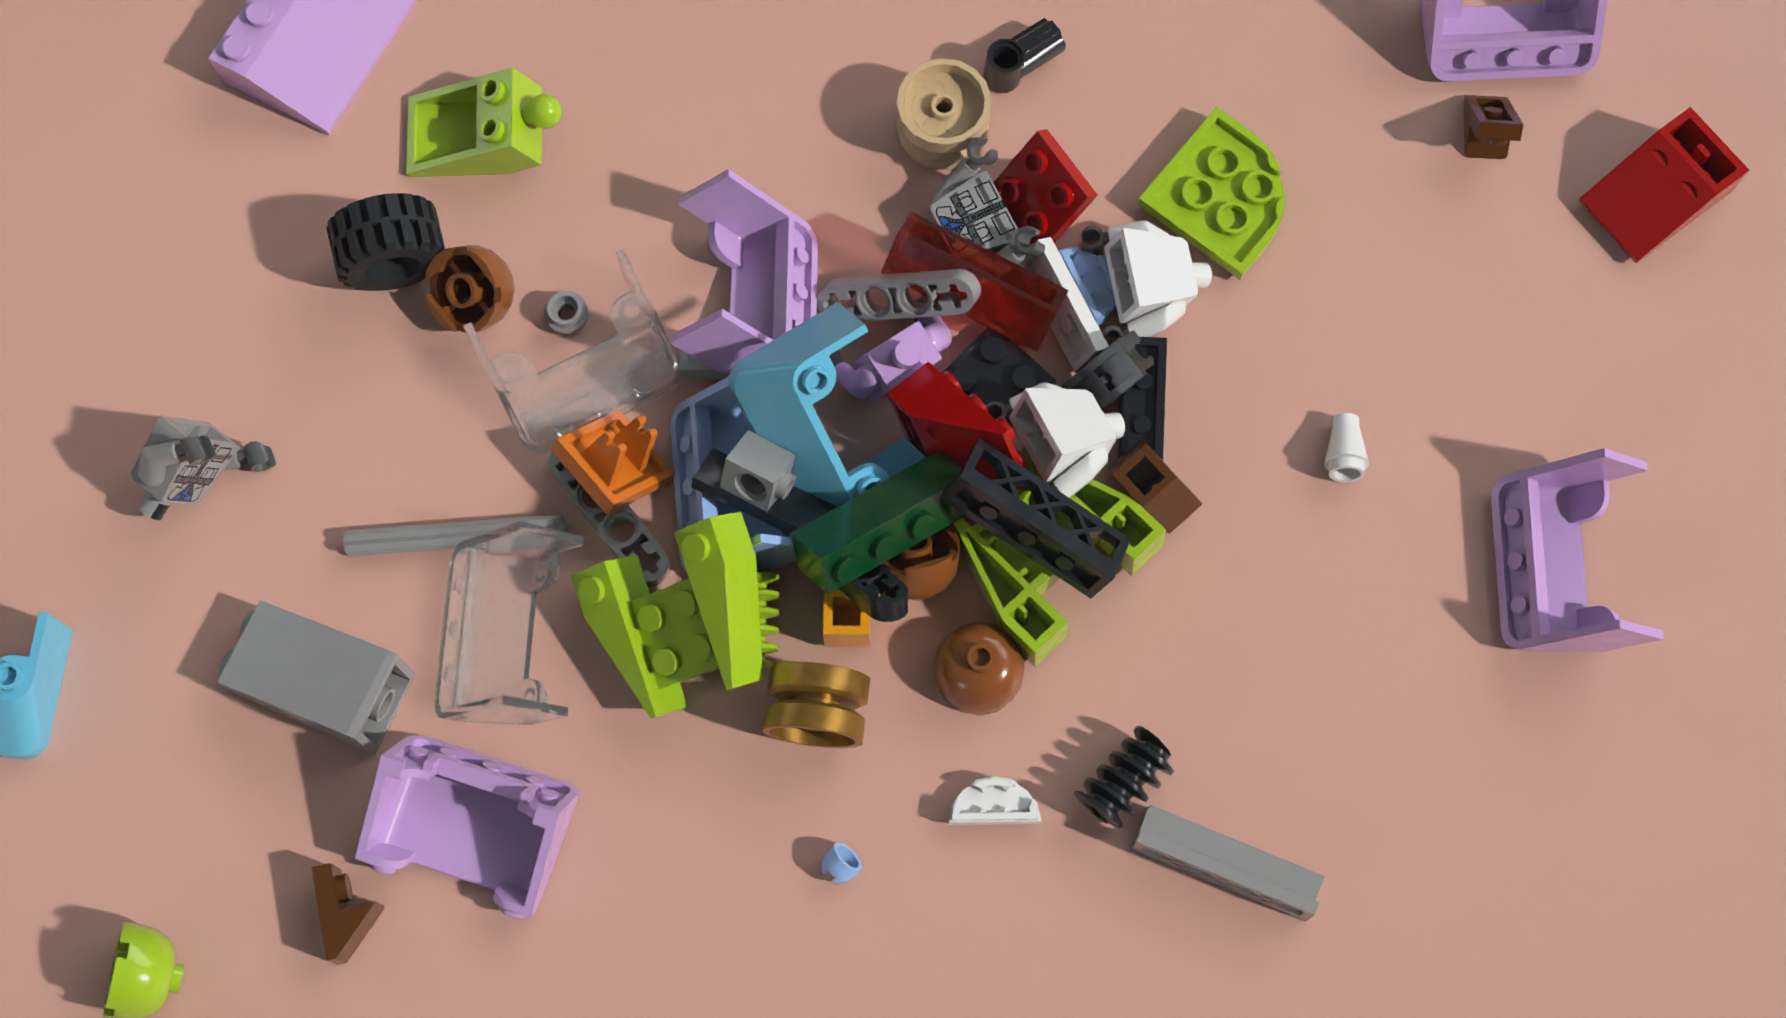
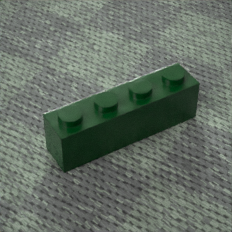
M938 450L793 531L790 535L798 568L827 594H830L963 518L964 514L940 499L945 486L961 470L962 466L944 452Z

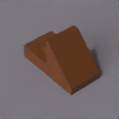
M1465 95V155L1469 158L1505 159L1508 156L1510 140L1521 141L1524 125L1508 97Z
M331 863L312 867L326 960L336 965L347 963L383 912L384 905L377 901L347 907V902L353 899L348 874H342L341 869Z

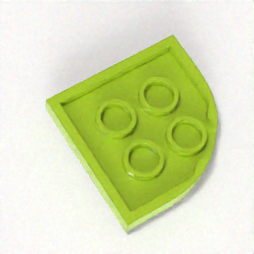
M1216 106L1139 197L1137 205L1237 279L1241 280L1272 242L1280 225L1285 207V196L1280 176L1281 169L1273 153L1258 136Z

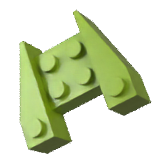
M1024 447L1020 450V453L1028 465L1025 469L1042 479ZM1094 479L1070 497V499L1131 539L1120 564L1131 576L1164 546L1166 529L1133 498ZM1052 482V483H1048V484L1051 485L1052 487L1055 486V484H1054L1053 482ZM1016 489L1019 499L1029 505L1028 500L1031 491L1028 489L1026 491ZM1061 511L1056 512L1055 518L1058 525L1067 531L1074 530L1070 517ZM963 518L957 520L951 526L955 528L959 537L960 550L998 626L1015 640L1022 651V655L1036 667L1068 636V621L1042 596L1059 577L976 523L971 527ZM1098 536L1091 537L1094 546L1098 544L1109 555L1113 550L1112 545Z
M741 512L709 517L673 532L689 579L650 594L637 555L603 561L570 575L585 620L650 718L687 708L688 705L680 683L720 669L727 691L764 679L756 554Z

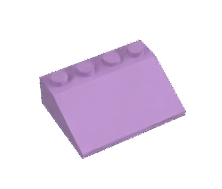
M247 0L208 59L222 82L330 135L417 0Z

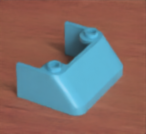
M839 302L834 303L738 361L731 369L728 379L730 390L753 433L795 454L791 471L792 474L796 475L793 486L833 504V509L926 458L908 440L902 438L854 469L846 472L813 407L814 403L832 391L836 383L837 373L829 355L869 332L866 325Z
M39 612L29 656L8 655L0 658V757L33 759L39 756L49 743L73 629L47 612Z

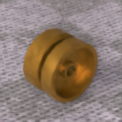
M790 661L772 665L770 668L768 691L780 701L765 707L763 733L771 738L814 747L854 748L863 745L865 718L854 710L868 704L870 677L850 668L824 663Z

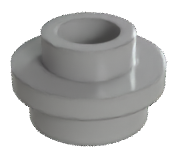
M564 291L555 294L548 300L544 315L547 324L553 331L560 334H573L584 327L588 320L589 311L585 300L580 295ZM566 309L575 311L574 316L568 320L560 318L561 312Z

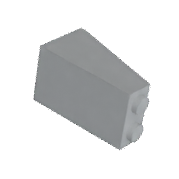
M260 600L256 609L250 610L245 616L240 628L241 637L234 651L230 650L222 659L219 666L220 677L217 683L231 693L375 756L416 673L398 654Z

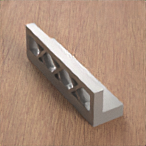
M1148 806L1131 850L1305 922L1315 915L1319 905V901H1316L1324 879L1323 875L1155 806Z

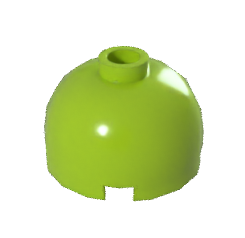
M122 923L110 974L109 993L105 999L103 1018H146L152 1016L163 1007L169 992H179L184 965L175 964V947L170 939L158 929L142 924Z

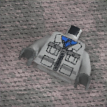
M976 137L969 142L967 146L969 158H963L933 196L931 206L928 209V223L931 231L913 238L915 250L923 263L944 254L952 269H964L976 275L997 277L1025 259V254L1037 257L1044 253L1045 245L1040 242H1035L1029 246L1031 238L1038 235L1040 230L1031 226H1024L1018 230L987 170L980 172L979 166L981 164L992 165L998 159V152L994 149H990L981 158L980 149L987 143L988 139Z
M160 416L131 471L132 479L146 490L137 508L146 516L154 520H161L171 503L192 505L198 503L222 471L243 468L247 461L252 472H261L274 467L276 461L272 449L260 442L253 441L246 444L243 448L244 450H241L237 444L209 422Z

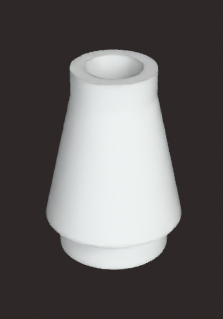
M1341 413L1332 418V431L1324 467L1329 471V477L1338 482L1358 481L1365 476V470L1369 467V460L1359 427V417L1352 413Z

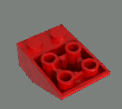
M1689 107L1653 134L1582 195L1579 201L1635 263H1638L1730 194L1750 170L1704 120Z
M927 362L886 393L907 440L925 457L941 450L963 466L973 444L981 438L1022 467L1026 468L1028 466L1023 455L1013 444L1016 434L1008 422L1000 416L994 419L989 414L982 400L974 393L969 396L966 395L957 379L949 371H945L942 374L931 363ZM980 458L975 470L990 480L998 479L995 468ZM1023 486L1015 487L1016 489H1019V490H1024V491L1027 490V489H1026L1025 487H1023Z

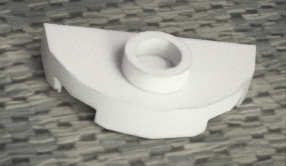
M992 776L977 779L961 791L952 804L948 825L1041 824L1042 820L1037 802L1026 789L1012 779Z

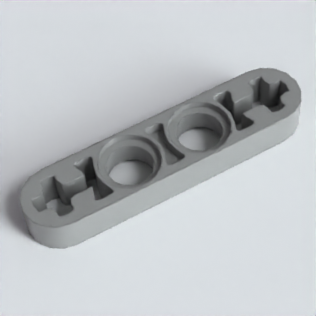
M964 269L836 278L831 280L819 292L817 307L821 312L834 303L839 302L832 300V296L836 293L838 300H849L844 307L861 321L960 315L969 311L979 299L981 285L973 273ZM954 284L959 291L966 292L967 295L963 299H961L958 292H949ZM912 285L921 287L928 296V303L919 304L913 301L908 293V287ZM869 289L881 290L888 299V305L884 307L875 305L869 298ZM940 293H945L940 299Z
M551 452L549 468L555 480L617 558L625 557L624 554L630 553L629 556L636 555L634 550L640 545L650 560H654L657 557L660 558L656 562L658 567L656 573L651 574L648 570L643 571L647 586L656 587L662 584L670 573L668 556L631 507L627 505L606 515L601 508L593 509L584 504L586 490L567 469L560 472L564 466L554 453ZM623 520L631 522L635 526V533L630 540L617 542L611 538L610 531L615 523ZM644 539L648 541L646 543L641 544Z

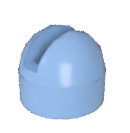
M840 842L835 843L825 853L821 861L822 874L824 875L829 871L833 876L830 881L833 884L847 883L862 870V863L856 853Z

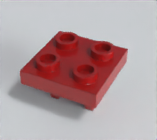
M1048 129L1036 131L993 182L1018 228L1031 226L1040 230L1038 235L1031 238V245L1038 239L1051 237L1055 244L1098 196Z

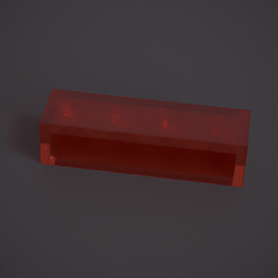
M912 211L898 231L880 272L882 274L964 269L973 273L981 285V294L973 307L966 313H963V315L980 325L987 326L1011 338L1015 343L1027 346L1037 352L1069 291ZM955 284L949 290V292H958L961 299L967 295L966 292L959 291ZM915 285L909 286L913 290L927 296L926 292L921 287ZM940 293V299L945 293Z

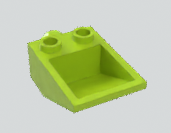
M513 67L409 96L406 174L410 177L509 174L542 165V128L548 129L558 124L562 117L561 104L554 96L542 94V87Z

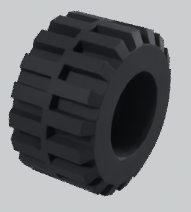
M391 193L367 197L338 210L335 216L331 217L327 222L328 226L326 229L339 282H343V285L355 288L356 290L385 291L420 282L425 279L426 270L432 259L445 249L436 208L430 200H426L425 197L419 195Z

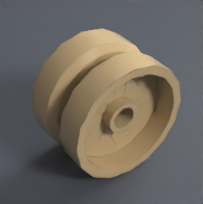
M939 58L923 62L908 72L898 90L896 104L897 133L901 147L912 160L927 168L953 169L963 158H969L967 146L972 139L976 137L988 139L992 98L987 82L975 68L960 60Z

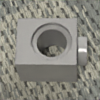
M747 430L725 459L720 488L768 512L778 497L784 500L788 496L795 483L796 475L791 473L795 454Z

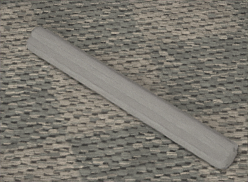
M556 514L347 530L343 533V549L348 556L560 541L566 537V522L562 515Z

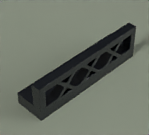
M981 438L973 444L961 470L945 486L940 496L941 500L1090 599L1115 578L1131 540ZM980 458L995 468L998 479L990 480L975 470ZM1023 486L1031 491L1036 505H1028L1020 500L1015 487ZM1061 511L1070 517L1074 530L1067 531L1059 526L1053 512ZM1098 536L1113 546L1109 558L1095 549L1091 537Z

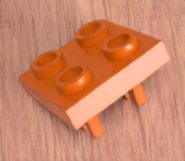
M617 410L557 438L550 449L606 515L668 485L675 475L672 469L653 449L658 433L655 428L645 432L646 418L643 415L634 418L630 422L620 410Z

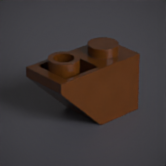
M1143 438L1109 467L1112 475L1169 534L1202 505V502Z

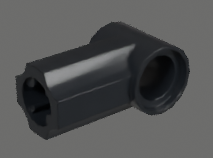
M1043 18L1011 39L994 41L987 51L983 77L988 87L998 93L1013 91L1019 85L1022 77L1064 52L1066 43L1061 35V30L1052 20L1048 21ZM1004 63L1012 68L1003 69L997 66V64Z

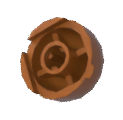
M479 245L446 248L432 259L426 270L425 279L430 278V292L425 293L427 304L434 318L450 331H461L466 334L484 331L501 321L513 303L515 291L513 275L506 262L490 249Z
M949 525L881 565L886 567L907 586L908 600L930 598L943 592L956 576L960 558L959 537L955 528Z
M984 622L965 624L948 634L937 650L934 665L937 688L942 696H945L947 701L952 703L961 712L980 716L998 712L1013 700L1021 689L1025 670L1022 651L1015 640L999 626Z

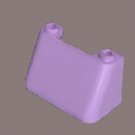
M410 735L384 752L380 757L355 859L368 863L372 870L384 874L395 873L397 869H402L412 862L495 890L493 901L500 907L499 910L503 914L514 918H531L540 905L572 818L579 790L563 780L428 736Z

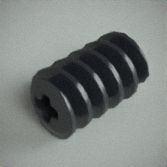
M1138 725L1133 730L1136 740L1125 738L1122 741L1121 746L1124 753L1113 751L1109 755L1112 767L1100 764L1096 769L1099 780L1090 777L1085 780L1083 784L1087 794L1081 791L1074 792L1078 800L1102 822L1109 823L1119 829L1124 826L1118 815L1120 810L1132 816L1137 812L1130 799L1135 797L1144 802H1147L1149 799L1142 786L1146 783L1157 789L1161 787V783L1155 774L1157 770L1170 776L1174 773L1168 762L1171 756L1170 751L1157 736Z

